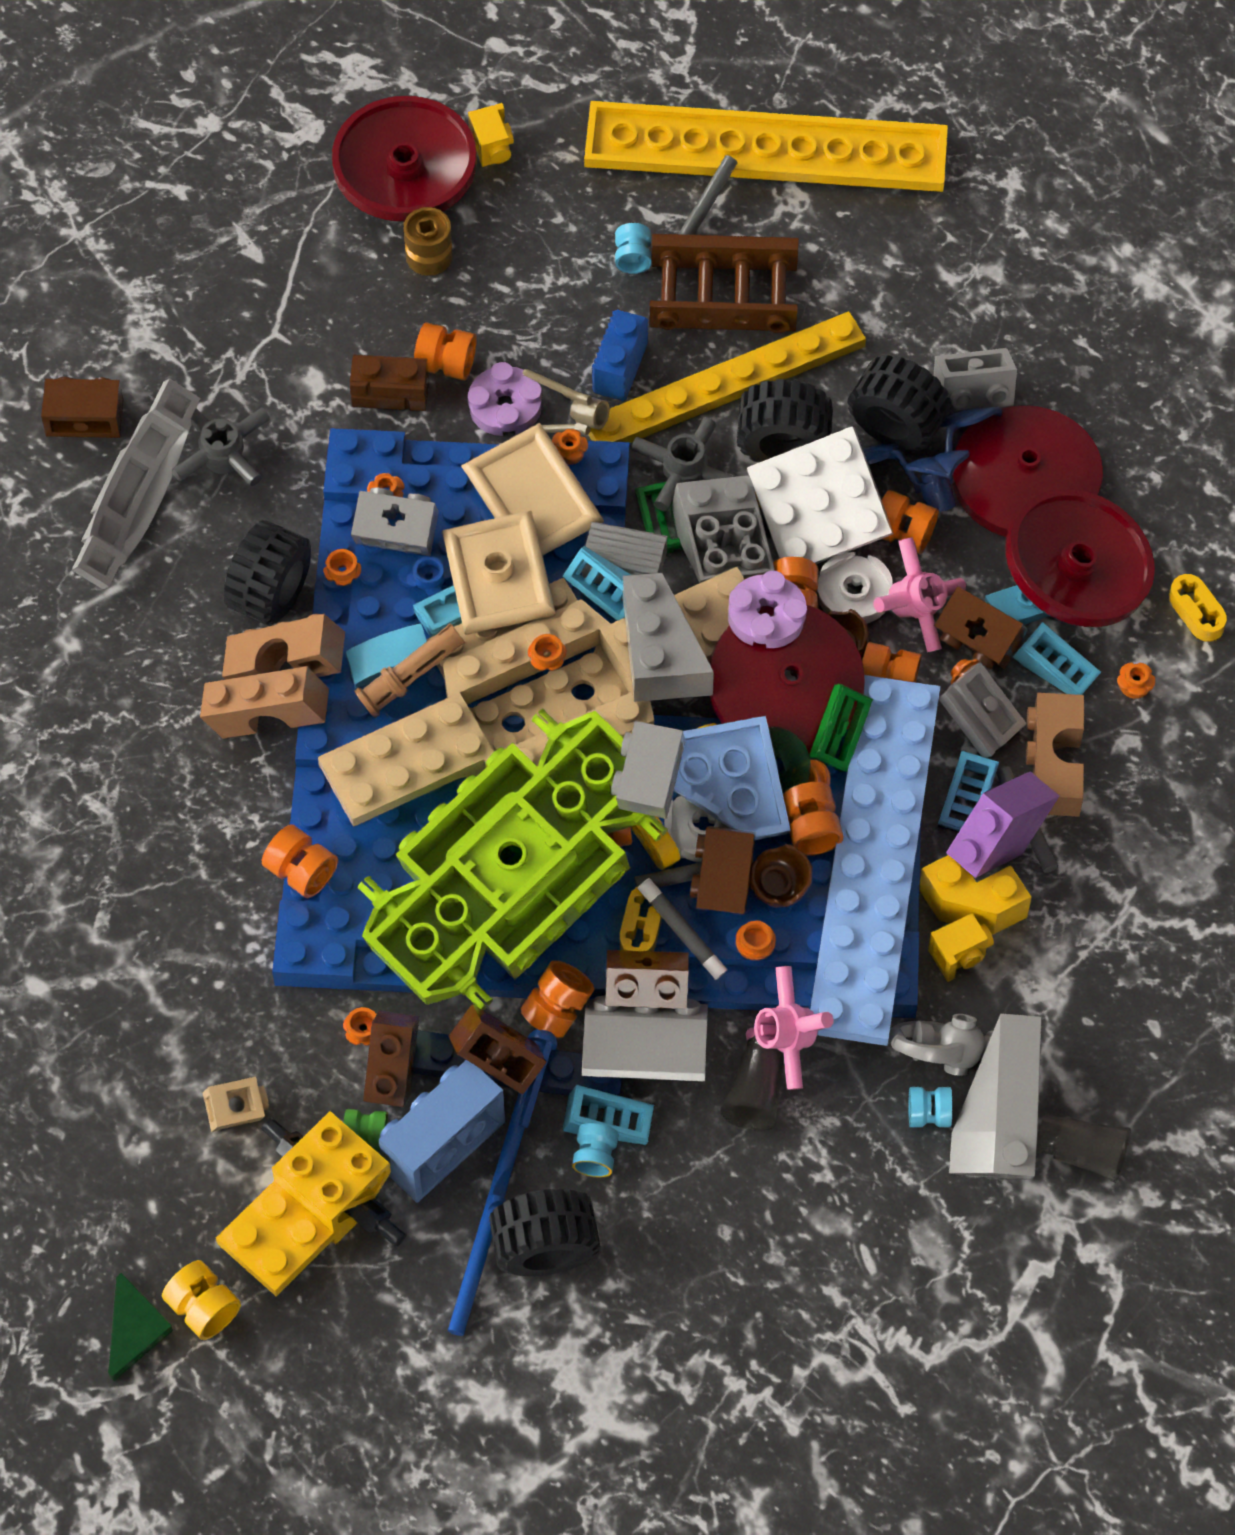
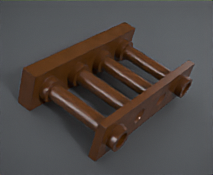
M652 234V267H662L661 301L650 300L649 327L665 330L690 328L760 330L774 333L796 332L798 305L786 304L787 271H797L799 238ZM677 268H699L698 302L676 301ZM713 269H735V303L713 302ZM750 270H772L771 304L749 303Z

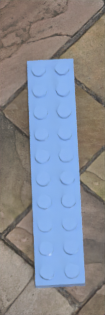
M864 675V695L872 698L873 701L854 755L848 766L840 817L844 837L842 843L837 844L836 842L810 1010L814 1014L829 1012L833 1016V1025L830 1028L818 1030L817 1035L888 1046L940 686Z

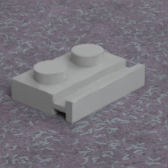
M981 662L973 665L949 686V689L939 695L940 702L984 758L992 756L999 747L1003 746L1027 724Z

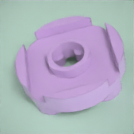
M506 362L496 363L491 369L482 372L474 379L469 388L468 406L472 420L480 429L489 434L503 436V432L515 431V434L522 433L529 426L534 425L541 414L542 389L540 384L524 376L523 369L512 367ZM510 396L513 403L510 405L505 402L502 405H498V398Z
M768 571L764 575L749 577L740 582L729 595L728 622L733 633L743 642L752 646L753 642L766 644V648L775 649L793 642L800 635L806 619V600L801 590L794 583L785 579L782 573ZM762 606L774 608V616L772 617L767 613L760 615L758 612Z

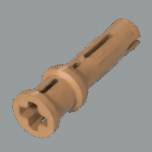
M449 623L393 668L390 666L384 667L380 670L381 675L364 689L358 687L354 692L371 715L377 718L383 707L396 697L403 698L407 695L406 692L409 685L442 661L451 652L465 644V641L453 625Z

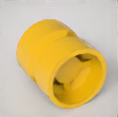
M196 1260L183 1267L172 1277L163 1290L162 1298L177 1315H186V1325L201 1340H207L220 1333L235 1318L240 1310L241 1301L226 1285H217L218 1277L203 1261Z

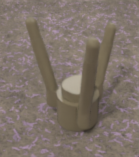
M528 369L523 370L524 376L562 393L564 397L573 401L570 414L572 419H575L576 424L542 425L546 433H562L566 429H575L581 434L588 435L591 428L599 430L605 426L610 412L607 401L579 393Z

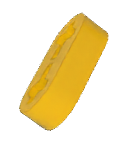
M1183 574L1175 578L1171 585L1169 601L1177 614L1196 638L1209 642L1220 638L1227 622V615L1222 606L1199 577L1192 574ZM1181 589H1184L1187 593L1193 591V600L1187 594L1181 596ZM1203 616L1208 621L1215 620V626L1212 627L1209 623L1202 624Z
M654 816V817L662 824V822L660 821V819H659L658 817ZM635 825L631 827L658 868L664 870L680 861L679 850L668 831L664 836L660 833L661 839L655 841L641 826Z
M636 887L628 897L620 930V950L654 951L662 917L653 906L649 907L647 917L640 916V904H643L646 898ZM637 928L643 929V942L640 943L639 947H633L632 940L636 936Z

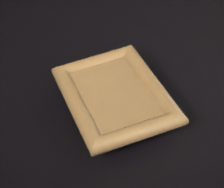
M540 423L461 466L494 518L532 511L542 556L589 531L591 522H604L602 516Z
M531 510L442 530L465 635L556 615Z

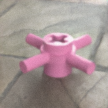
M913 537L900 540L898 542L907 576L903 580L894 583L889 589L888 595L875 598L873 602L874 608L877 612L892 610L900 618H918L927 653L942 649L937 628L934 626L933 614L944 606L947 596L953 595L957 586L966 590V583L962 578L943 581L935 573L922 572Z
M792 966L776 967L779 1006L760 1010L756 1016L754 1027L749 1028L746 1032V1039L751 1044L759 1043L763 1048H777L783 1052L787 1090L802 1089L800 1050L812 1046L816 1040L818 1030L830 1028L834 1023V1019L829 1012L814 1014L809 1008L795 1004Z

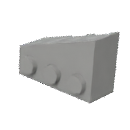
M663 573L623 576V606L634 702L713 695L714 672Z

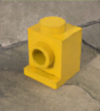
M503 103L468 112L469 128L473 134L476 152L482 167L491 164H501L509 160L511 157L509 145L514 143L509 123H505Z
M971 913L931 932L928 951L947 982L955 979L957 969L961 967L969 969L980 963L986 955V949L994 945V940L988 927L984 923L979 924L974 914Z

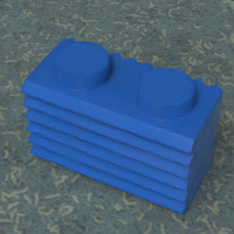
M620 310L612 312V317H610L606 334L603 335L597 358L594 359V364L592 365V390L595 394L621 401L627 399L648 344L649 320L646 317Z

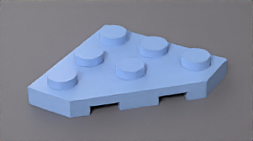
M766 716L683 731L685 746L674 787L676 793L731 829L756 832L755 840L790 833L791 829Z

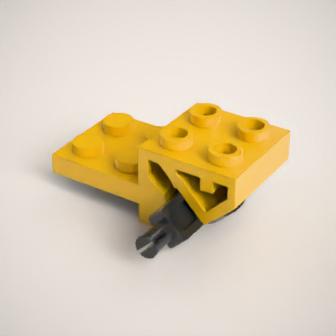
M329 1111L305 1136L298 1131L290 1133L274 1117L269 1118L263 1124L261 1130L278 1144L275 1150L282 1156L272 1167L274 1181L216 1237L217 1244L277 1297L331 1242L336 1245L357 1223L369 1233L378 1231L394 1247H398L404 1241L407 1234L389 1220L392 1213L375 1199L391 1173L390 1163Z

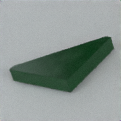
M122 1273L116 1277L108 1368L109 1376L113 1381L118 1379L173 1331L172 1325Z

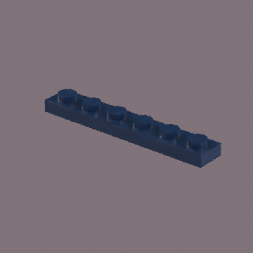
M418 1030L413 1074L442 1077L453 1065L460 1066L466 1060L457 1055L449 1034ZM551 1050L539 1092L569 1096L575 1086L579 1085L620 1096L623 1078L582 1076V1053ZM483 1071V1072H484L486 1075H488L498 1086L509 1087V1086L506 1085L505 1083L501 1082L500 1080L496 1079V1078L493 1077L492 1075H490V1074H488L487 1072Z

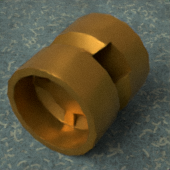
M432 207L414 210L406 217L404 222L406 262L413 271L421 275L429 276L442 273L450 266L452 261L450 220L441 210Z

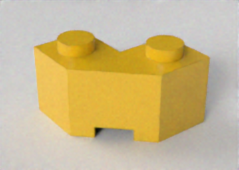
M949 855L923 867L921 870L919 891L939 921L952 923L973 913L979 924L984 923L991 934L994 935L1028 917L1032 896L1011 865L978 882Z

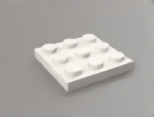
M853 426L747 467L779 558L803 557L818 564L834 556L894 534L856 429Z

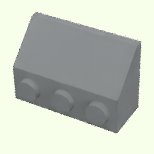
M606 995L588 999L584 1019L582 1076L705 1081L708 1004H700L696 1000L687 999V1009L605 1006Z

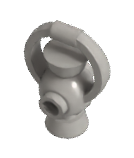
M954 1014L952 1021L946 1024L919 1020L897 1024L890 1028L888 1040L894 1050L913 1057L914 1061L923 1060L944 1064L945 1072L963 1076L968 1074L969 1068L976 1065L982 1059L994 1030L988 1031L984 1036L981 1029L976 1026L977 1019L967 1014ZM906 1037H912V1041L907 1040Z

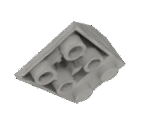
M750 475L676 484L671 505L673 518L675 519L674 522L676 523L675 526L677 527L676 531L699 583L735 567H738L744 578L764 575L768 571H775Z

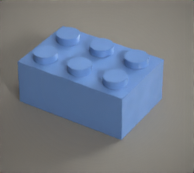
M467 1060L460 1066L453 1065L443 1074L440 1084L430 1093L424 1092L420 1094L412 1103L410 1111L402 1119L392 1120L382 1130L381 1138H379L380 1153L390 1163L391 1173L389 1177L418 1203L505 1123L503 1089L479 1067Z

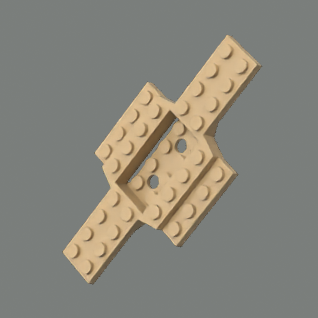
M738 567L674 595L708 662H710L711 654L717 641L729 626V595L740 582L745 580ZM561 578L549 584L556 615L469 635L464 634L462 623L455 626L454 628L463 638L465 644L458 647L436 664L444 678L446 699L318 757L319 766L353 827L454 780L471 775L478 776L487 767L486 761L490 755L500 747L506 749L512 742L538 767L541 755L548 741L547 734L532 722L533 716L535 714L539 716L538 711L541 709H545L558 724L560 722L563 724L584 714L596 711L623 738L626 732L632 733L635 721L654 725L651 701L634 702L625 618L610 624L582 599L577 600L566 580ZM542 634H552L561 640L567 650V655L563 660L596 646L594 653L586 654L575 662L557 670L549 671L546 675L529 683L518 685L507 693L479 703L474 708L467 706L476 700L540 672V670L532 666L531 658L528 656V648L534 639ZM546 652L543 655L549 657L551 653ZM579 684H587L594 689V695L588 700H578L572 695V690ZM509 716H519L524 720L525 726L518 732H509L503 728L502 723Z

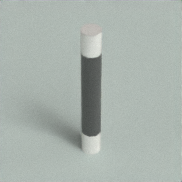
M648 878L638 886L637 889L715 980L720 978L728 969L654 882Z

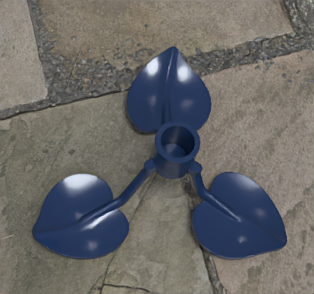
M1001 407L972 408L946 417L940 426L946 427L945 452L932 458H922L908 464L899 451V444L873 445L863 448L868 465L886 458L897 460L913 483L915 492L922 493L924 504L937 508L939 512H943L956 506L951 484L954 483L952 474L957 466L970 456L969 450L952 451L954 432L960 427L973 425L992 415L1001 417L1003 411ZM913 471L924 473L921 475L922 482L918 480Z

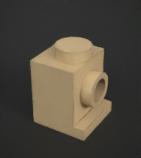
M256 1077L210 1086L202 1092L211 1132L260 1121L265 1117L264 1110L269 1108L266 1090L264 1086H258ZM230 1099H239L243 1104L242 1111H232L229 1107Z

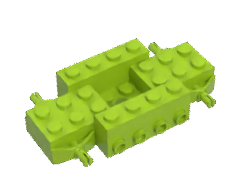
M545 709L539 710V716L535 714L532 722L547 734L548 741L541 755L538 767L513 742L506 749L503 747L498 748L487 759V767L478 776L471 775L466 778L457 789L458 795L447 805L442 803L437 806L428 817L429 823L418 833L416 831L409 833L399 844L398 848L400 851L396 853V856L403 869L415 880L414 882L390 892L384 891L371 876H367L364 881L374 892L362 881L357 888L373 902L372 905L374 906L362 937L371 950L426 1005L462 994L463 996L466 995L477 1007L485 1010L487 1008L477 995L488 1006L492 1003L493 998L477 984L476 980L485 950L516 980L630 869L625 851L607 835L608 833L637 825L641 826L655 841L661 839L660 833L664 836L668 831L654 816L619 809L616 795H612L611 790L616 771L623 772L626 757L621 756L623 737L596 711L584 714L563 724L560 722L558 724ZM512 845L519 847L522 850V858L518 863L506 865L500 861V854L504 848Z

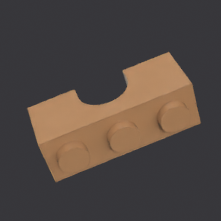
M313 614L308 618L291 622H279L274 626L257 630L249 629L240 634L227 636L222 677L226 680L279 671L286 661L293 668L307 666L317 677L340 673L345 631L325 614Z
M307 666L208 682L204 684L200 718L223 739L256 734L259 716H271L281 719L290 728L325 723L329 688Z
M1037 693L1035 707H1028L1026 728L1027 730H1033V741H1027L1026 764L1033 765V774L1059 795L1048 815L1079 817L1083 803L1084 764L1062 761L1056 756L1054 751L1063 747L1080 748L1084 731V695Z

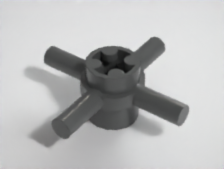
M261 407L235 425L231 421L222 418L209 421L196 408L191 417V424L200 433L198 439L199 451L172 469L175 478L181 482L206 464L208 469L218 474H228L236 470L250 486L257 485L262 476L242 456L244 450L243 438L270 420L266 410Z
M704 418L694 435L681 434L674 437L669 442L667 448L640 437L635 438L632 444V451L663 463V471L667 477V482L654 502V506L660 511L668 510L673 501L677 483L734 477L708 466L704 446L716 427V423L712 419Z

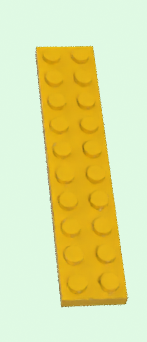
M591 101L584 167L713 176L725 155H729L738 162L730 175L733 178L943 192L948 125Z

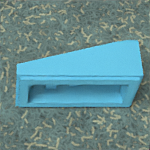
M583 546L562 577L616 621L625 618L623 601H621L623 597V576L631 574ZM588 563L593 568L587 577L584 578L580 574ZM601 573L605 578L597 586L594 582ZM613 583L617 588L613 594H610L607 591Z
M1043 622L1013 656L1021 665L1066 694L1082 695L1101 673L1100 670ZM1038 645L1045 648L1041 654L1035 650ZM1051 653L1058 657L1053 664L1047 660ZM1064 662L1071 665L1065 674L1058 670ZM1077 671H1080L1084 675L1075 684L1070 679Z
M961 751L938 825L960 831L965 822L949 817L951 810L970 815L974 808L955 803V797L977 803L984 792L991 790L999 762ZM964 770L985 775V782L963 775ZM960 783L982 789L981 795L959 789Z
M576 1085L568 1097L563 1131L578 1135L579 1126L582 1124H604L617 1130L619 1133L618 1141L646 1145L648 1143L654 1105ZM582 1105L588 1106L586 1118L580 1116ZM598 1108L604 1109L602 1122L596 1120ZM615 1110L621 1111L619 1126L612 1125ZM631 1113L638 1114L635 1130L628 1129Z

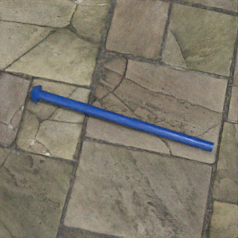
M535 1029L527 1037L537 1043L545 1060L548 1062L551 1050L557 1049L555 1035L546 1030ZM547 1063L523 1095L518 1093L449 1324L448 1332L451 1334L463 1336L493 1238L489 1216L497 1206L506 1202L505 1194L524 1130L529 1126Z

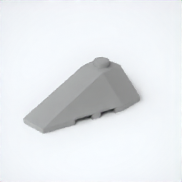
M1000 1014L951 1133L949 1174L1032 1180L1035 1176L1041 1042L1040 1016Z

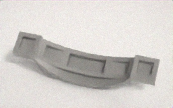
M169 378L163 382L149 412L141 417L128 446L120 451L90 512L93 514V517L81 540L84 545L72 571L101 589L110 587L119 566L127 561L147 531L173 476L172 469L177 466L189 433L191 417L200 398Z

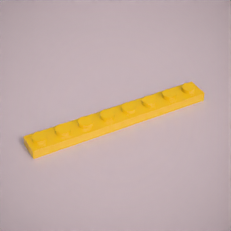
M849 311L612 407L610 408L608 421L605 426L599 430L591 428L588 435L592 441L632 443L636 437H647L741 398L744 391H749V387L753 385H761V382L768 380H786L864 348L866 338Z

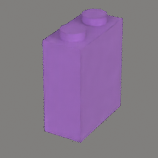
M1031 771L984 792L946 853L975 878L1021 856L1056 803L1059 795Z

